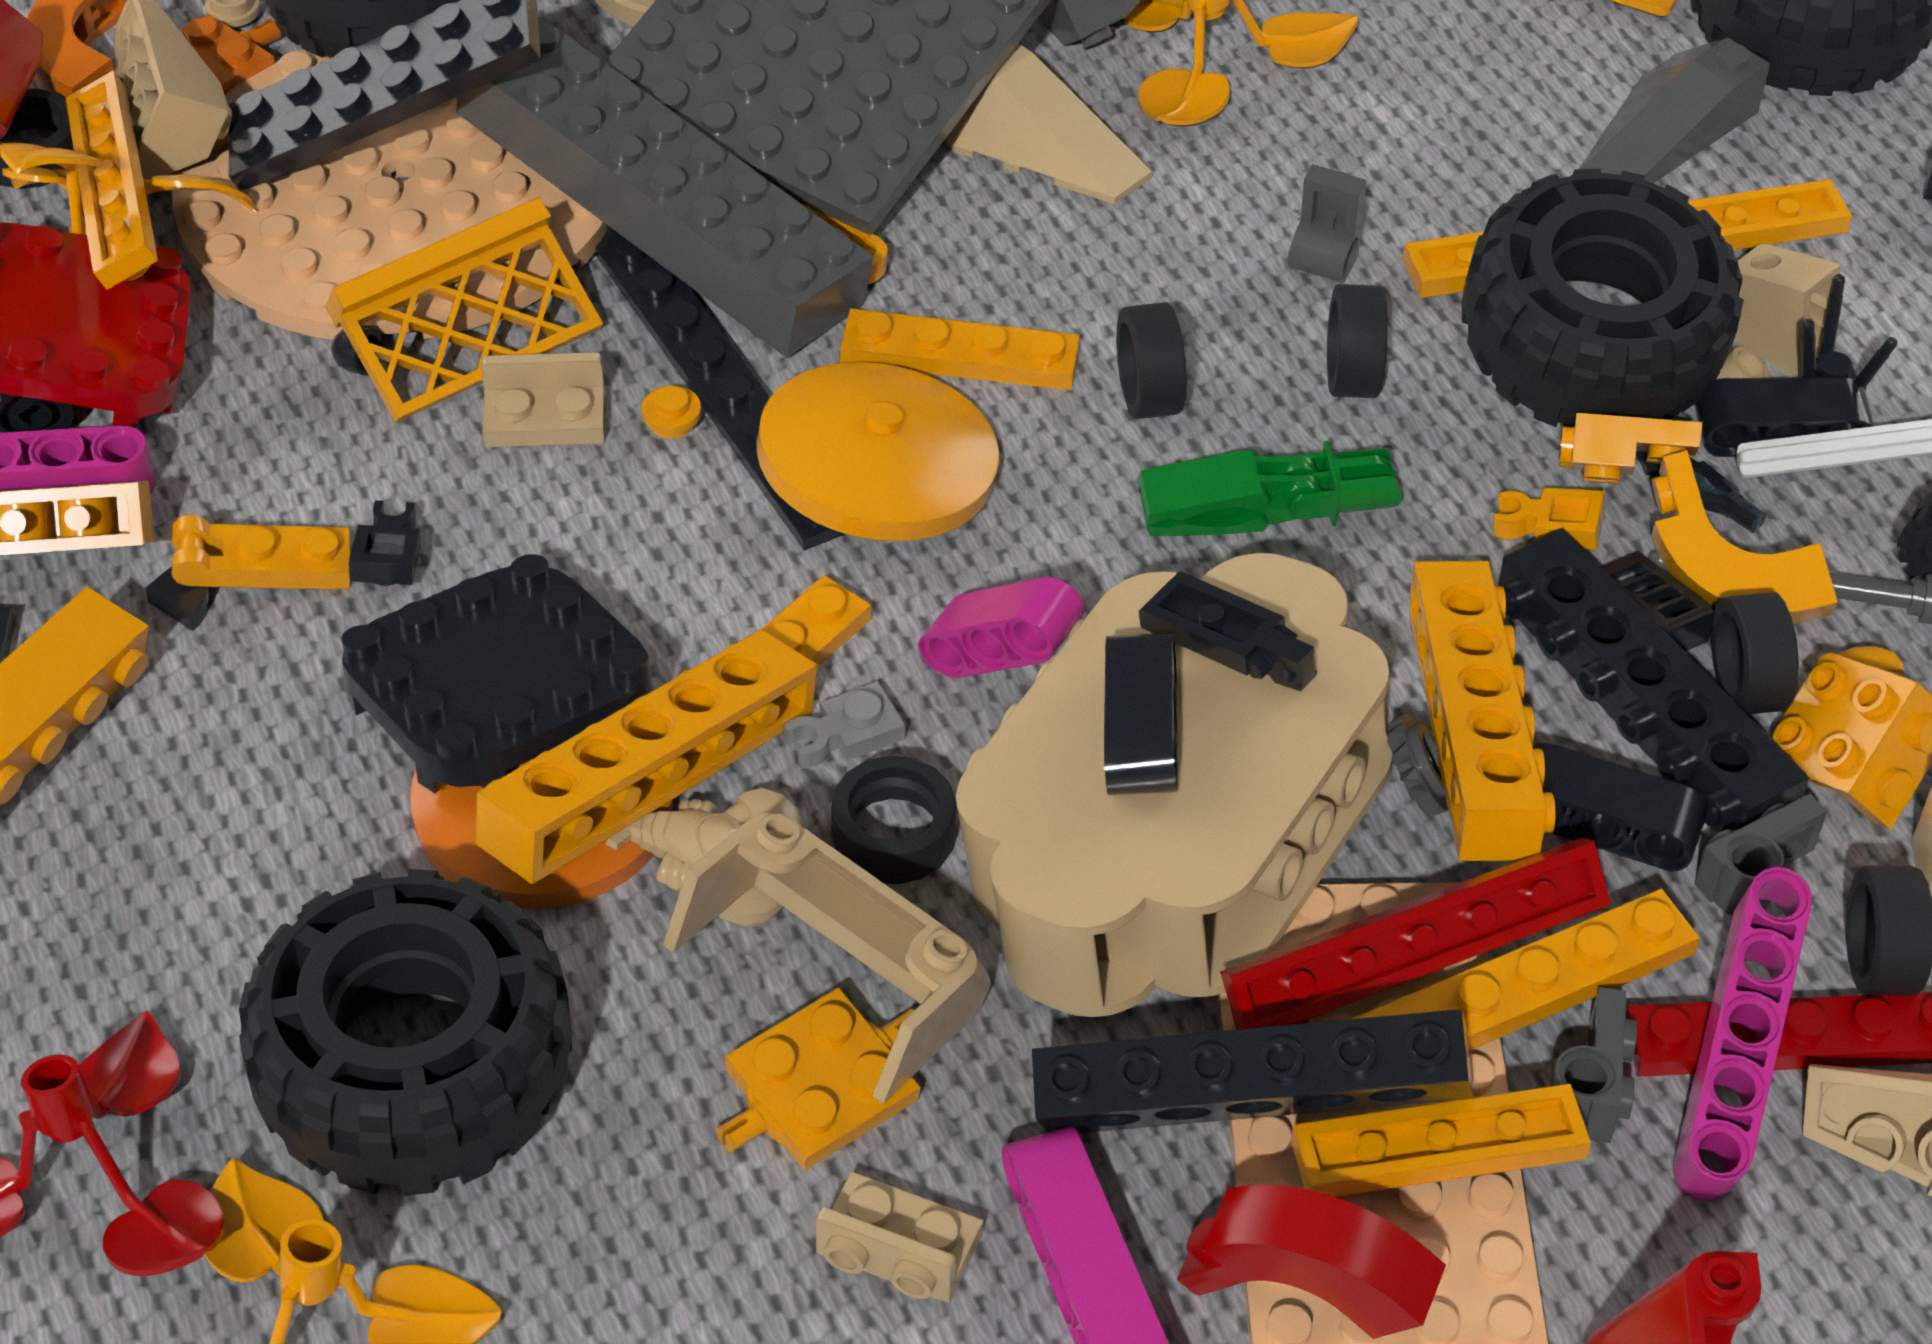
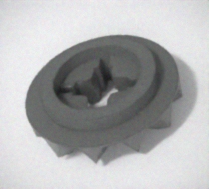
M1408 714L1390 721L1387 743L1393 753L1392 761L1397 766L1400 780L1407 787L1410 798L1416 801L1419 809L1427 815H1438L1448 811L1436 752L1435 737L1425 724L1417 723Z

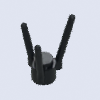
M1837 274L1833 279L1821 349L1817 358L1815 323L1812 319H1806L1803 322L1802 378H1851L1860 382L1866 391L1867 385L1889 358V355L1896 348L1898 341L1894 337L1887 338L1860 374L1856 376L1851 359L1841 352L1834 351L1845 286V276Z

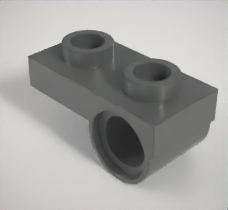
M1311 165L1304 178L1301 219L1291 243L1288 256L1289 267L1345 283L1359 256L1366 189L1365 179L1318 165Z
M1808 794L1786 806L1783 803L1771 806L1756 821L1736 831L1731 829L1721 831L1711 838L1702 850V860L1695 885L1710 902L1714 901L1720 909L1733 916L1742 896L1759 873L1773 867L1782 868L1784 865L1815 850L1827 811L1811 794ZM1759 900L1762 908L1766 911L1771 901Z
M1598 987L1588 1024L1587 1046H1574L1562 1052L1556 1061L1550 1087L1571 1084L1591 1141L1611 1143L1617 1119L1629 1120L1632 1111L1634 1078L1623 1076V1060L1632 1061L1637 1035V1020L1625 1019L1627 992L1625 990ZM1574 1089L1583 1090V1091H1585V1092H1587V1093H1589V1094L1581 1093V1092H1578V1091H1576V1090H1574Z

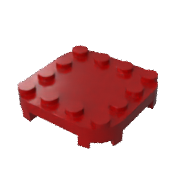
M0 222V393L114 411L112 426L121 425L136 428L137 419L155 415L161 411L171 414L177 401L184 363L191 293L188 275L181 268L182 256L174 249L156 247L158 261L152 264L143 275L131 281H122L106 290L93 273L87 235L59 231L48 226Z

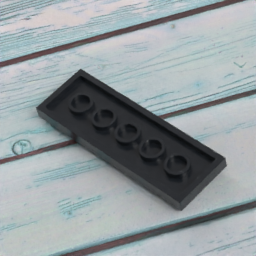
M460 0L456 3H447L436 9L434 13L407 25L395 26L384 35L360 46L343 49L335 57L308 69L296 70L288 75L286 79L259 91H250L243 94L238 100L229 103V107L232 110V119L229 127L228 177L238 189H249L540 61L541 53L536 0Z

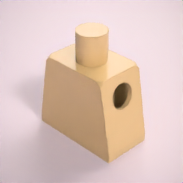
M1761 244L1737 261L1743 278L1739 297L1744 299L1734 340L1792 378H1802L1803 322L1806 319H1812L1815 323L1817 358L1821 349L1833 279L1837 274H1840V264L1778 246Z

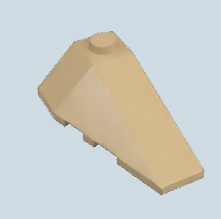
M126 0L115 27V73L119 78H123V83L126 86L143 180L151 179V176L169 175L209 158L216 140L224 139L229 130L232 110L227 105L221 82L156 0Z
M1019 43L942 142L943 145L956 153L971 158L976 153L1003 161V168L1020 173L1025 168L1052 177L1054 185L1112 204H1116L1152 178V170L1032 51Z
M1810 1064L1808 1068L1802 1135L1880 1173L1891 1169L1931 1189L1928 1195L1932 1197V1074Z

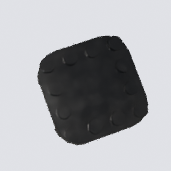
M536 554L520 556L511 563V566L465 579L456 586L423 600L408 603L401 609L377 618L367 625L351 627L341 637L343 646L342 666L348 700L355 715L367 711L415 762L418 783L434 794L440 790L442 784L454 787L482 786L483 789L492 781L506 776L507 770L534 759L545 751L553 749L581 733L588 726L600 722L628 706L637 698L652 692L649 655L641 642L573 578L558 569L549 568L547 559Z

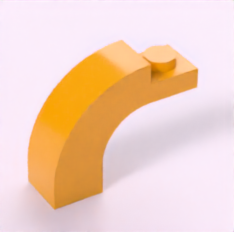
M1688 450L1663 456L1659 470L1660 476L1652 478V485L1660 513L1671 512L1672 517L1655 521L1651 536L1663 564L1672 577L1701 597L1714 611L1724 596L1777 592L1786 602L1793 624L1831 616L1838 601L1821 543L1776 554L1752 553L1732 545L1719 535L1706 515Z

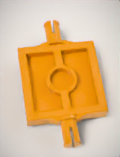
M838 987L725 1055L724 1070L744 1094L748 1109L715 1128L721 1145L725 1144V1150L732 1154L736 1149L765 1133L771 1139L785 1146L806 1171L919 1100L921 1087L912 1077L884 1104L872 1097L902 1022L914 1010L908 1009L904 1014L878 1028L863 1018Z

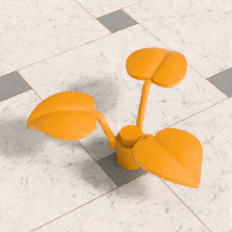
M1141 0L1126 17L1122 18L1128 26L1137 30L1162 31L1174 25L1178 18L1187 20L1191 14L1194 13L1195 15L1194 63L1192 71L1180 68L1161 70L1146 78L1140 86L1138 92L1140 108L1154 121H1162L1171 125H1193L1211 119L1227 105L1230 98V85L1227 77L1218 73H1202L1204 67L1205 20L1221 17L1225 13L1230 0ZM1232 0L1257 45L1261 47L1269 46L1271 60L1277 64L1289 67H1313L1329 61L1341 51L1358 25V14L1299 12L1272 17L1263 23L1261 31L1244 0Z
M1 143L0 156L9 166L8 168H2V175L11 180L15 190L38 182L58 184L68 192L71 226H69L68 232L87 235L85 218L82 213L77 164L100 167L101 160L68 149L46 148L27 143ZM57 164L64 169H47L36 166ZM197 175L151 176V179L143 180L146 197L154 192L181 188L211 189L224 193L239 201L251 211L253 210V201L246 194L212 178Z
M232 1158L226 1164L213 1185L211 1193L220 1204L225 1219V1233L220 1243L212 1251L204 1253L210 1266L220 1275L239 1283L256 1281L272 1269L279 1276L282 1288L281 1304L269 1344L285 1343L294 1307L297 1303L306 1306L320 1304L333 1295L338 1286L344 1287L360 1315L373 1318L368 1328V1344H477L500 1321L501 1308L483 1291L452 1274L421 1265L397 1266L381 1272L373 1284L372 1302L365 1297L355 1279L354 1265L341 1263L342 1239L340 1233L332 1224L323 1220V1215L318 1205L303 1191L291 1184L263 1175L235 1158Z

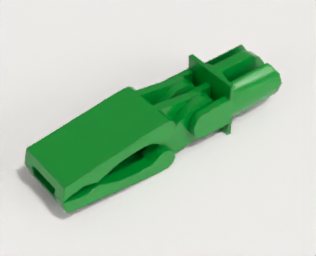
M1324 441L1323 452L1291 456H1259L1252 449L1144 469L1140 471L1137 480L1145 525L1149 536H1200L1262 532L1270 524L1295 519L1330 517L1331 525L1336 526L1338 513L1392 508L1399 506L1403 499L1389 448L1331 453L1328 441Z

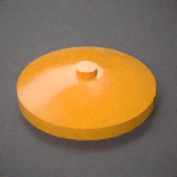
M836 363L817 367L793 377L780 386L766 403L761 415L757 438V457L761 470L770 486L788 505L805 517L827 528L872 540H919L938 536L962 526L979 513L987 503L993 490L999 465V449L995 434L989 422L973 403L950 386L928 375L911 369L882 363Z

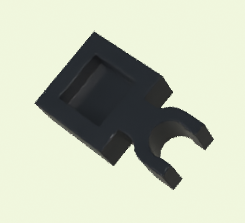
M375 500L373 506V525H358L349 558L350 581L368 582L381 586L394 584L413 585L421 550L420 528H415V503L406 502V510L402 514L391 516L384 513V501Z

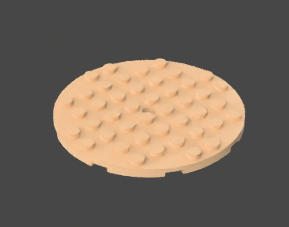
M305 50L289 52L276 61L274 65L225 94L227 105L229 107V103L238 100L247 92L259 91L286 79L288 75L296 70L308 69L333 57L325 56L322 58ZM457 97L249 189H238L228 177L229 130L224 139L216 140L209 158L174 172V175H197L221 181L246 194L253 201L252 211L234 198L216 190L200 188L172 190L173 213L181 244L193 267L216 293L227 301L234 298L256 310L257 319L288 331L333 340L334 336L343 330L342 326L335 327L325 309L333 287L537 197H541L551 215L548 226L571 267L575 264L582 268L596 252L595 247L601 241L607 231V227L603 221L456 113ZM395 171L398 177H409V179L397 182L392 178L391 173ZM538 245L519 254L515 270L547 281L552 265L541 245ZM511 258L497 264L508 267ZM479 271L468 277L464 293L496 304L504 279ZM460 280L446 287L457 290ZM511 282L504 307L515 311L522 310L541 299L543 293ZM431 294L425 295L417 299L412 316L445 327L453 302ZM408 304L394 310L405 313ZM460 305L452 330L462 332L491 323L492 315ZM379 317L360 324L361 327L378 331L381 337L382 334L399 333L401 325ZM408 328L406 333L416 332L417 330ZM423 333V339L436 338Z

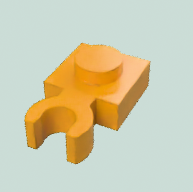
M1543 487L1541 499H1530L1526 494L1518 491L1499 492V513H1494L1493 516L1494 536L1497 538L1512 540L1527 534H1535V541L1563 528L1583 549L1597 550L1605 513V491Z

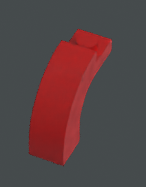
M1254 1184L1227 1189L1216 1216L1206 1218L1196 1226L1187 1240L1186 1250L1188 1254L1176 1280L1198 1296L1250 1281H1270L1290 1285L1316 1295L1330 1303L1372 1339L1424 1325L1446 1264L1410 1234L1381 1216L1358 1205L1309 1189L1285 1185Z

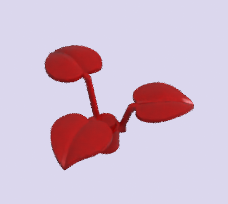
M146 1010L111 1036L79 1065L71 1056L62 1054L50 1055L32 1063L22 1074L21 1087L30 1110L24 1111L18 1116L23 1128L19 1171L10 1160L0 1157V1237L18 1225L25 1215V1205L18 1193L26 1190L32 1184L37 1131H40L42 1134L60 1143L71 1142L84 1136L121 1201L130 1210L114 1219L108 1225L103 1235L104 1254L116 1270L133 1276L162 1274L200 1259L206 1251H212L222 1240L225 1233V1219L220 1204L208 1189L191 1181L170 1180L158 1185L141 1201L131 1190L92 1121L93 1117L95 1119L103 1118L108 1111L123 1117L141 1114L164 1101L178 1086L182 1073L178 1055L162 1034L153 1015Z

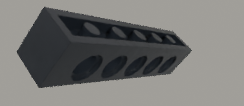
M1563 528L1503 557L1498 586L1504 587L1506 598L1505 614L1511 619H1518L1536 638L1543 654L1551 660H1557L1576 680V684L1583 696L1589 701H1596L1611 716L1624 739L1629 743L1637 744L1655 762L1663 779L1692 788L1704 797L1708 804V815L1705 823L1712 830L1724 831L1731 829L1736 831L1756 821L1771 806L1783 803L1786 806L1804 796L1810 777Z
M1462 1009L1032 1049L1035 1119L1046 1132L1066 1126H1073L1077 1133L1474 1099L1467 1028Z

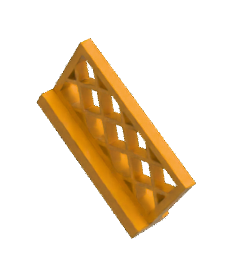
M537 197L332 288L325 309L335 327L342 326L396 423L482 384L481 367L484 356L548 354L601 329L603 325L602 320L548 226L551 215L541 197ZM541 245L552 265L547 281L515 270L519 254ZM511 258L508 267L497 264ZM482 271L504 279L496 304L464 293L470 275ZM556 276H558L563 286L554 284ZM460 280L457 290L446 287ZM511 282L543 293L536 317L504 307ZM431 294L453 302L446 326L443 327L412 316L417 299ZM550 295L573 303L582 321L568 328L544 321L543 318ZM408 304L405 313L394 310ZM460 305L492 315L485 341L452 330ZM379 317L401 325L394 350L392 351L369 343L360 324ZM500 318L532 329L527 347L513 351L492 344ZM408 328L441 339L434 364L400 353ZM539 332L550 335L537 341ZM448 341L481 352L476 370L463 375L440 367ZM379 359L389 362L387 372H385ZM396 365L430 376L424 394L404 403L401 401L391 383ZM436 378L448 382L433 389Z

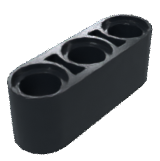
M1851 378L1720 379L1710 382L1705 388L1700 401L1695 403L1698 422H1702L1701 435L1704 447L1714 457H1736L1737 446L1741 443L1875 426L1865 389L1860 382Z
M1174 633L1106 636L1104 767L1108 795L1177 792V666Z
M1541 743L1532 746L1533 749H1542L1544 754L1545 779L1542 788L1543 792H1552L1554 796L1555 827L1552 834L1573 841L1580 838L1593 840L1598 849L1669 872L1680 871L1688 867L1692 861L1708 815V804L1704 797L1696 790L1559 745Z

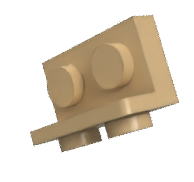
M600 353L493 355L482 358L481 369L484 384L482 433L484 447L604 443L605 388L602 356Z
M851 1171L833 1208L823 1207L815 1220L816 1253L824 1256L832 1266L843 1272L859 1274L865 1271L889 1280L896 1289L909 1297L927 1299L931 1296L950 1303L982 1237L984 1220Z

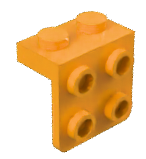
M1827 653L1817 661L1770 738L1810 777V782L1836 791L1870 821L1891 830L1932 764V695L1916 681L1834 653Z

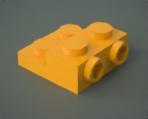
M1576 413L1575 427L1563 426L1560 467L1584 471V482L1619 484L1621 474L1632 475L1635 468L1636 451L1647 452L1646 462L1661 464L1663 456L1688 450L1689 455L1695 456L1700 448L1702 422Z

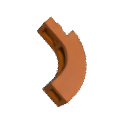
M36 0L27 16V19L43 32V59L34 75L36 88L53 91L66 98L113 71L112 59L90 48L89 45L117 24L126 0Z

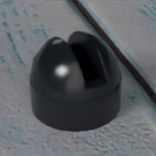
M361 327L369 343L383 347V340L378 331ZM341 330L334 336L331 347L334 360L339 367L348 372L367 376L368 373L345 331Z

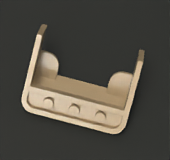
M764 813L751 817L687 869L663 942V946L674 953L752 886H755L921 1004L902 1022L872 1095L882 1104L892 1097L982 1008L990 988V977L972 947L964 939L785 815Z

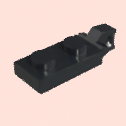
M1182 571L1169 580L1138 611L1142 629L1154 634L1174 633L1176 644L1246 676L1250 674L1252 678L1263 679L1268 674L1276 684L1302 691L1317 675L1313 656L1315 652L1314 646L1296 639L1297 634L1285 626L1284 616Z

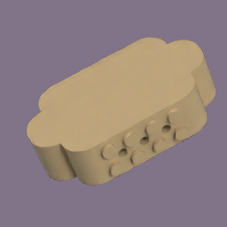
M1254 553L1226 560L1216 565L1200 579L1284 616L1285 626L1297 634L1296 639L1314 646L1315 652L1313 656L1317 675L1302 691L1276 684L1268 674L1263 679L1252 678L1250 674L1246 676L1175 643L1177 666V792L1108 795L1104 767L1106 636L1154 634L1141 628L1138 611L1177 572L1162 571L1139 574L1125 579L1109 589L1087 617L1075 623L1069 634L1068 641L1052 661H1047L1042 665L1036 676L1035 683L1021 701L1008 708L1002 719L1001 726L984 748L980 747L972 754L966 771L959 781L956 792V802L972 893L981 912L999 925L1007 972L1015 986L1026 996L1076 1016H1108L1123 1012L1137 1005L1155 987L1188 997H1208L1226 993L1220 971L1273 951L1387 783L1392 771V751L1387 743L1388 736L1385 730L1384 698L1389 687L1388 662L1382 649L1372 639L1358 631L1345 627L1348 618L1346 593L1339 581L1327 571L1283 555Z

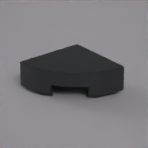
M172 566L145 587L148 603L192 631L201 624L207 615L210 587L185 586L177 583L172 577Z

